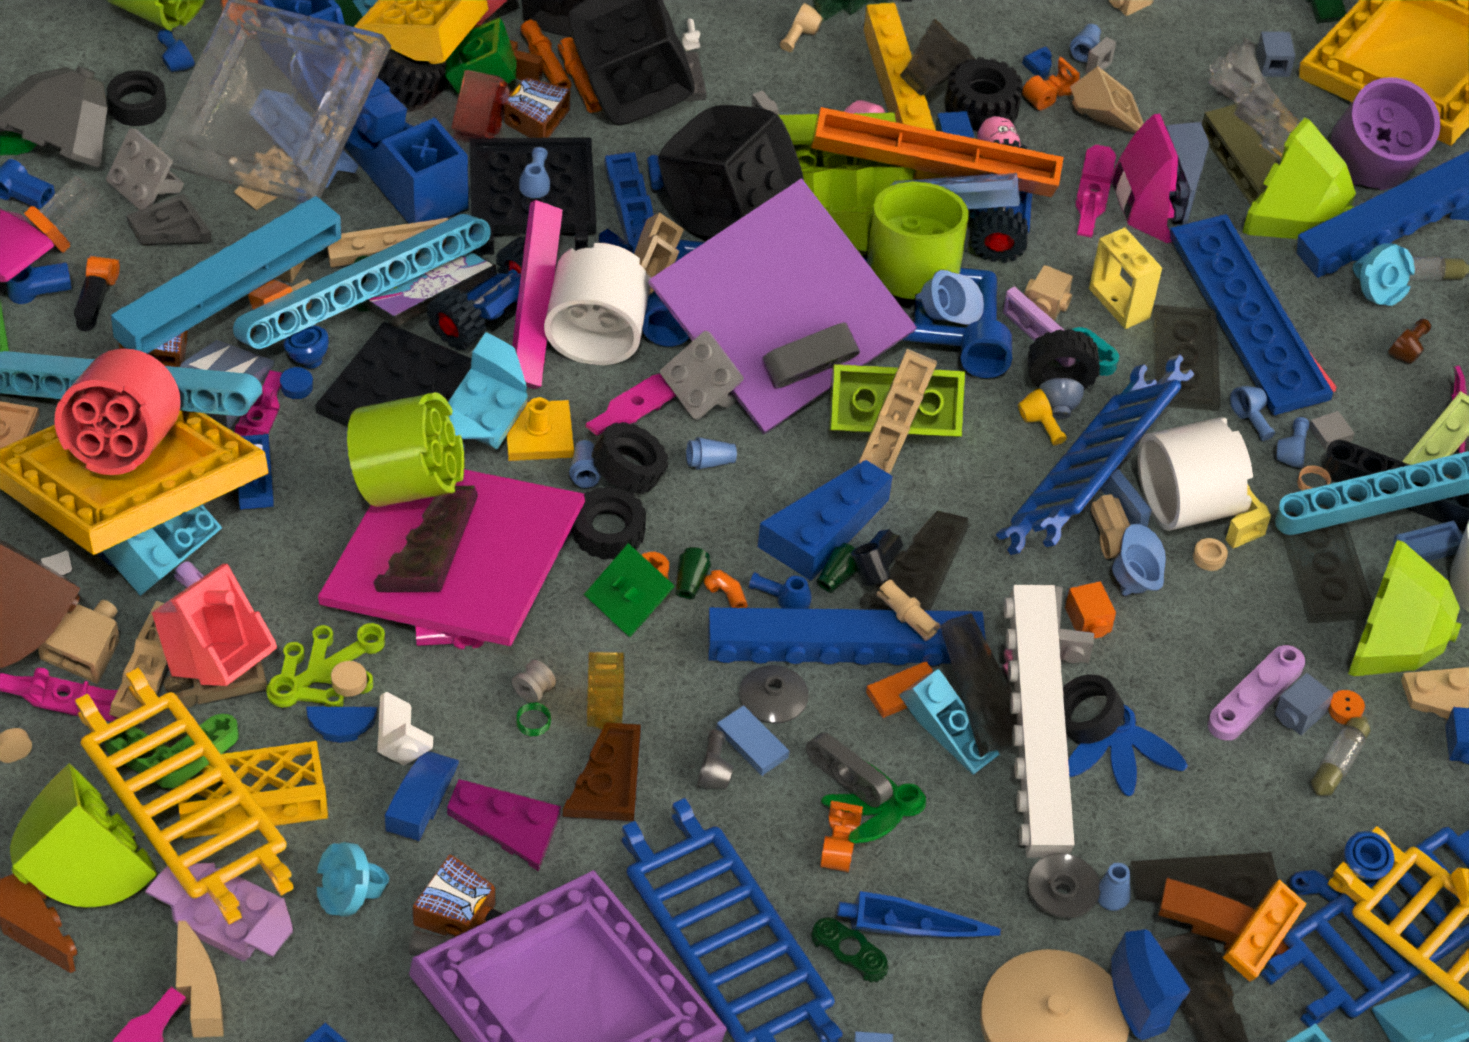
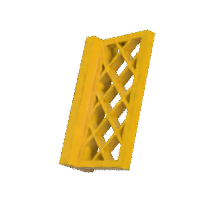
M317 741L221 754L229 765H235L239 768L235 774L240 780L247 773L260 778L251 787L246 784L244 786L274 826L328 818L326 790L323 782ZM308 754L312 756L303 767L292 761L296 756ZM265 760L275 763L267 772L256 765L260 761ZM209 763L200 771L205 773L213 769V767ZM283 768L296 773L287 782L276 777ZM303 778L315 783L314 785L295 787ZM221 780L220 782L223 784L215 792L206 788L197 793L206 798V800L187 802L191 798L189 797L179 802L180 820L221 799L230 790ZM268 783L279 788V790L259 792ZM238 805L184 834L183 839L220 834L250 817L242 806Z

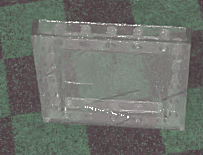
M228 0L157 147L173 160L171 166L173 169L298 203H304L314 196L320 199L388 55L391 44L380 33L245 0Z

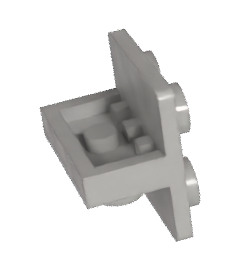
M133 128L129 129L106 177V181L139 210L152 206L158 194H180L185 184L170 171L173 160L137 129Z
M709 331L702 332L660 370L662 377L690 415L696 420H699L716 405L725 408L733 406L737 399L731 391L744 380L742 374Z

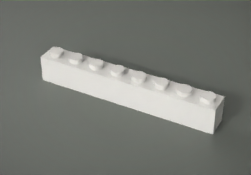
M1013 585L1010 597H1005L1004 617L1010 618L1011 629L1006 631L1007 650H1012L1013 661L1008 663L1009 682H1014L1015 693H1011L1010 710L1011 714L1017 715V725H1013L1012 741L1013 746H1019V758H1015L1014 770L1015 778L1021 779L1022 791L1017 792L1018 812H1023L1024 824L1019 826V842L1021 846H1026V858H1044L1052 854H1071L1075 844L1055 585Z

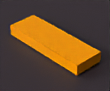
M1281 880L1276 881L1222 958L1249 982L1253 981L1258 977L1307 903Z

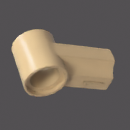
M1109 494L1101 496L1097 501L1092 502L1091 505L1092 515L1100 531L1101 550L1106 559L1118 556L1121 551L1124 531L1130 526L1119 498Z

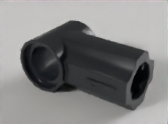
M890 529L881 530L869 543L861 545L852 551L851 555L862 585H876L890 577L891 574L888 567L903 547L900 535L892 533Z

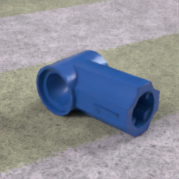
M8 159L0 167L1 199L8 200L10 197H14L33 207L35 206L37 209H45L51 203L52 197L55 194L54 185L28 174L25 167L16 160Z
M67 262L34 268L29 265L6 282L8 297L17 304L29 303L39 294L72 289Z

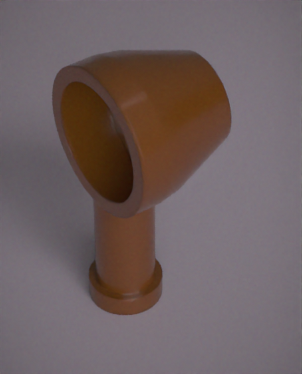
M1424 318L1419 319L1413 328H1408L1390 347L1388 353L1398 360L1412 364L1424 351L1419 338L1431 330L1430 322Z

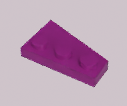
M458 779L447 806V815L481 836L486 835L499 843L501 849L513 855L515 853L523 858L530 867L538 872L561 814V806Z

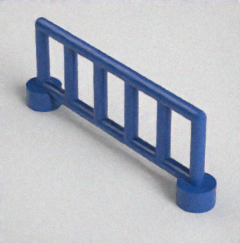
M679 240L676 247L679 253L675 262L705 242ZM961 268L960 274L971 278L978 285L983 295L984 308L980 319L971 323L966 328L933 324L934 319L925 312L922 302L915 299V320L913 323L917 328L902 341L961 346V363L968 373L980 378H994L1005 373L1012 363V334L1004 324L997 321V276L994 272L988 270ZM653 291L648 298L643 323L644 334L649 340L661 346H677L684 343L690 337L655 291Z

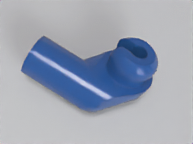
M1317 870L1294 873L1289 880L1291 890L1298 895L1320 894L1327 901L1331 902L1343 894L1328 885L1330 879Z

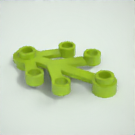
M375 623L364 624L357 631L356 642L325 659L327 647L331 646L334 641L333 630L326 625L317 626L312 632L313 647L308 668L295 676L297 664H300L305 658V653H303L304 647L298 642L286 644L283 648L284 663L281 674L274 676L267 685L266 694L269 702L277 707H290L298 701L323 703L324 707H343L344 696L336 693L333 687L321 690L307 686L314 682L332 684L331 673L337 664L344 661H352L364 653L375 654L381 651L385 646L384 629ZM321 634L328 635L325 639L318 638ZM369 640H374V641H376V642L369 643V642H367V641H369ZM291 651L299 652L296 656L289 655ZM366 671L368 683L360 694L368 693L373 688V676L368 671ZM281 691H289L288 693L284 694L280 693ZM330 697L339 698V700L335 702H331L328 699Z

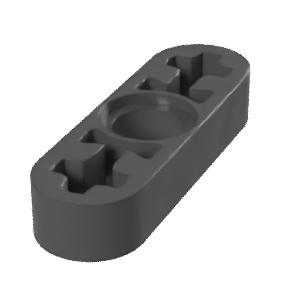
M822 732L807 742L806 752L810 760L869 806L879 807L892 797L893 789L889 780L830 734Z

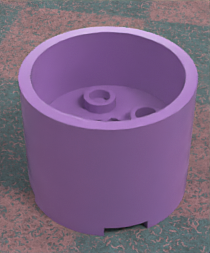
M1391 77L1377 79L1360 90L1332 129L1331 146L1347 164L1354 185L1361 184L1367 187L1379 188V190L1396 187L1405 181L1436 143L1440 132V117L1437 107L1422 88L1410 81Z

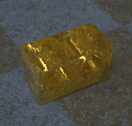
M588 652L587 727L603 729L606 722L622 723L624 653Z

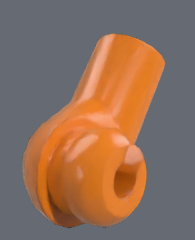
M713 570L711 575H707L704 578V584L708 590L714 593L722 589L726 593L731 608H747L748 603L740 583L722 570Z

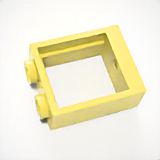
M1124 227L1099 239L1089 290L1123 328L1127 329L1151 317L1162 267ZM1122 267L1133 278L1132 287L1120 276Z

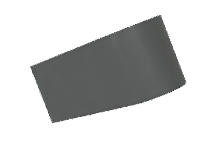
M843 322L776 348L764 355L763 361L776 388H782L830 369L834 364L840 365L856 357L860 350L847 323Z

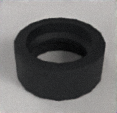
M143 70L126 71L114 77L107 86L109 112L121 124L145 126L158 120L166 110L164 84L158 76L151 72ZM135 92H143L153 96L149 101L141 104H129L120 100L125 95Z
M1087 674L1074 678L1063 687L1066 734L1069 738L1078 743L1091 744L1104 740L1119 727L1125 713L1124 702L1108 679L1100 675ZM1093 696H1105L1107 698L1104 709L1093 719L1085 722H1073L1071 720L1074 709L1085 699Z

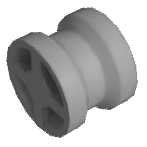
M532 660L526 665L524 673H518L512 679V685L520 697L532 703L538 702L542 698L544 691H550L556 685V679L552 671L544 663Z

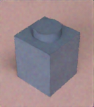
M1261 32L1256 50L1261 77H1290L1295 59L1290 32Z
M1306 673L1280 696L1274 715L1279 718L1285 727L1291 728L1302 735L1327 713L1334 693Z

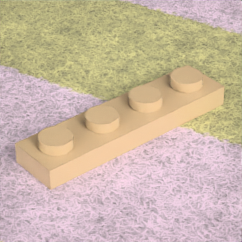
M443 218L342 233L340 240L326 247L330 267L353 264L356 258L360 256H371L449 219ZM446 238L443 240L442 248L446 244Z

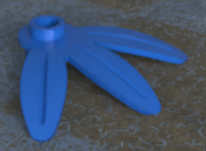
M1124 705L1125 713L1122 719L1124 725L1119 726L1112 735L1102 741L1091 744L1080 743L1068 759L1069 777H1074L1095 765L1108 747H1110L1113 775L1118 787L1126 796L1134 794L1137 782V767L1132 746L1150 761L1171 770L1184 771L1187 768V762L1165 740L1142 727L1136 726L1135 714L1126 705Z

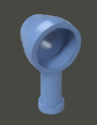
M542 147L533 149L532 163L525 167L520 177L519 189L523 195L529 198H541L550 190V179L544 168L548 152Z
M1251 386L1235 388L1230 396V404L1233 411L1241 419H1250L1259 433L1261 441L1272 438L1275 435V431L1273 428H1270L1260 413V410L1267 404L1265 392L1261 388Z
M1298 417L1293 421V436L1278 440L1277 461L1292 467L1303 468L1309 421L1304 417Z

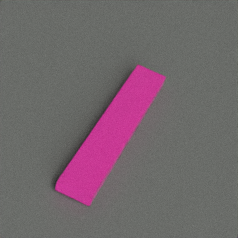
M534 200L529 206L512 343L519 359L526 385L532 389H538L542 385L547 343L544 323L555 277L563 211L560 208L538 200Z

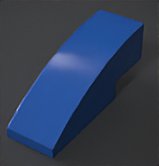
M430 751L421 755L405 776L385 813V830L420 841L429 820L434 819L457 769L459 760Z

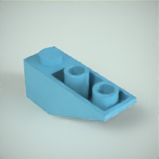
M939 669L923 676L899 694L915 719L972 775L1000 755Z

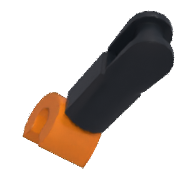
M90 256L87 259L86 278L74 310V316L77 319L76 326L79 330L90 331L96 326L107 285L113 286L119 276V260Z

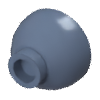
M1068 378L1049 379L1039 386L1050 403L1053 417L1057 419L1069 418L1071 411L1079 405L1084 394L1083 385L1076 380Z

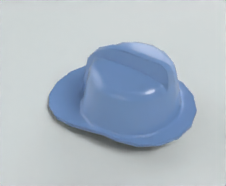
M947 270L937 271L933 278L924 284L922 292L915 296L917 301L922 302L927 315L935 320H948L963 325H970L978 321L983 314V295L978 285L965 275Z
M1132 524L1125 529L1121 551L1112 566L1113 575L1120 583V592L1124 596L1131 593L1140 594L1147 590L1158 591L1163 587L1166 561L1164 547L1157 535L1141 524Z

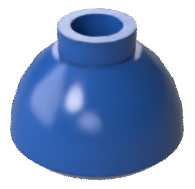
M315 325L299 331L284 340V348L287 354L294 361L303 364L308 369L321 365L322 358L325 356L329 345L327 331Z
M1361 831L1352 835L1347 841L1344 848V862L1357 878L1372 881L1380 879L1390 872L1394 864V853L1391 845L1384 837L1374 832Z

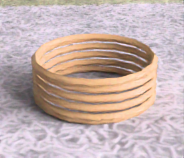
M1311 465L1304 467L1300 471L1297 481L1298 487L1303 491L1311 489V487L1302 481V475L1307 473L1318 474L1326 480L1327 485L1330 484L1331 477L1322 467Z

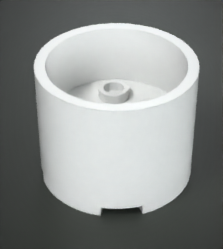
M594 243L593 248H584L576 251L571 248L562 255L557 264L544 323L545 335L558 352L574 361L595 365L616 364L628 359L636 352L640 344L651 287L648 284L651 276L647 275L644 268L639 264L640 259L636 255L621 247L605 243Z
M1227 418L1209 419L1148 433L1142 437L1137 456L1139 481L1145 502L1151 508L1154 520L1162 529L1171 531L1245 513L1249 509L1252 499L1249 495L1247 496V479L1253 478L1251 462L1239 431H1231L1227 425Z

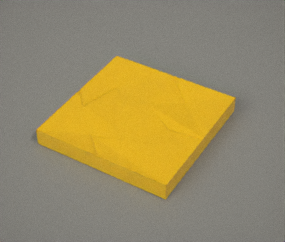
M1359 0L1300 62L1299 78L1351 102L1364 86L1377 79L1391 77L1410 81L1422 88L1437 107L1440 117V132L1437 140L1452 146L1469 127V0Z
M179 411L178 418L172 428L142 464L128 473L119 475H104L86 469V464L75 457L69 449L64 450L58 439L55 425L0 448V489L36 515H39V517L92 555L268 474L265 451L205 413Z

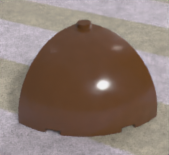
M1 539L0 669L25 658L41 646L56 630L66 612L70 614L75 609L80 599L78 592L81 589L69 579Z

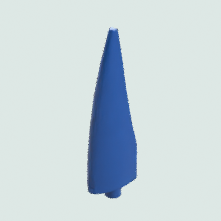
M863 891L859 892L855 903L839 901L837 907V916L851 918V928L853 930L922 937L999 936L1001 932L1000 928L895 896Z

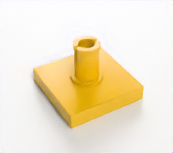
M536 397L527 402V405L506 435L508 461L573 458L574 444L569 400L548 401L545 398Z

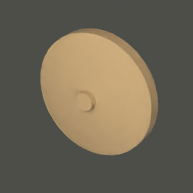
M1036 950L1012 958L993 974L985 988L981 1002L980 1023L986 1042H1127L1130 1029L1118 1004L1112 977L1093 961L1067 951Z

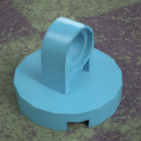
M1383 243L1353 264V272L1360 280L1362 292L1369 301L1378 305L1392 306L1400 302L1409 292L1411 286H1408L1407 283L1410 274L1414 275L1415 267L1413 257L1407 249L1396 244Z
M351 842L333 843L324 851L318 865L317 873L323 874V887H316L317 896L321 907L327 914L348 917L359 910L365 898L375 899L380 897L389 882V877L381 867L368 863L364 851L358 844Z

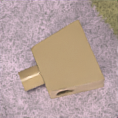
M101 600L94 610L77 604L70 614L66 612L56 630L38 647L40 659L98 684L120 640L117 622L113 619L118 612L117 608L107 600Z

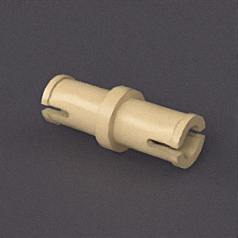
M892 579L886 581L879 588L880 590L876 594L877 597L881 598L897 613L896 618L902 623L907 622L925 641H928L937 633L936 630L940 628V624L920 607L921 603L915 597L910 598Z

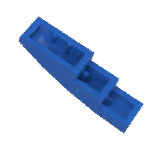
M635 152L605 156L604 164L610 190L628 251L634 254L647 219L654 216L650 196L646 193L643 175L639 173Z

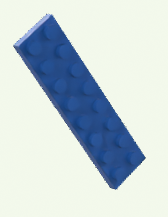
M1224 214L1171 228V241L1256 387L1261 388L1265 392L1267 406L1273 416L1331 400L1333 395L1331 387L1228 215Z

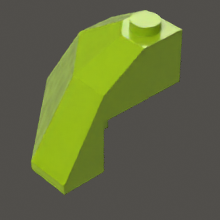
M1304 117L1289 134L1284 144L1285 147L1280 165L1274 162L1263 183L1268 187L1256 201H1253L1248 210L1243 233L1254 236L1298 239L1299 234L1354 208L1352 205L1356 192L1347 164L1309 119Z
M881 162L861 168V164L836 165V168L818 166L801 168L806 185L861 255H868L876 197L884 189L890 187L894 181L913 180L916 171L915 169Z
M1397 540L1348 672L1351 676L1417 670L1444 653L1448 641L1455 643L1462 624L1456 622L1460 607L1449 581L1403 541Z

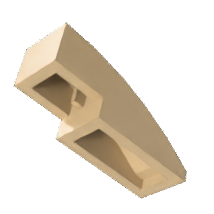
M660 212L647 219L634 253L640 259L639 264L651 278L675 262L679 253L676 247L684 231L681 226ZM650 287L649 295L654 291L652 287Z
M178 921L176 990L186 997L182 1005L191 1004L190 1021L193 1038L224 1036L220 993L211 961L201 941L186 921Z

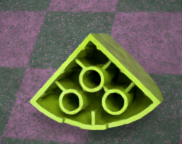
M70 763L45 786L21 818L10 844L11 870L13 874L24 884L31 882L36 888L52 899L72 906L100 907L120 902L140 891L157 875V872L147 851L144 848H141L139 851L137 850L138 844L133 839L135 833L118 812L113 816L107 812L109 808L101 798L103 795Z

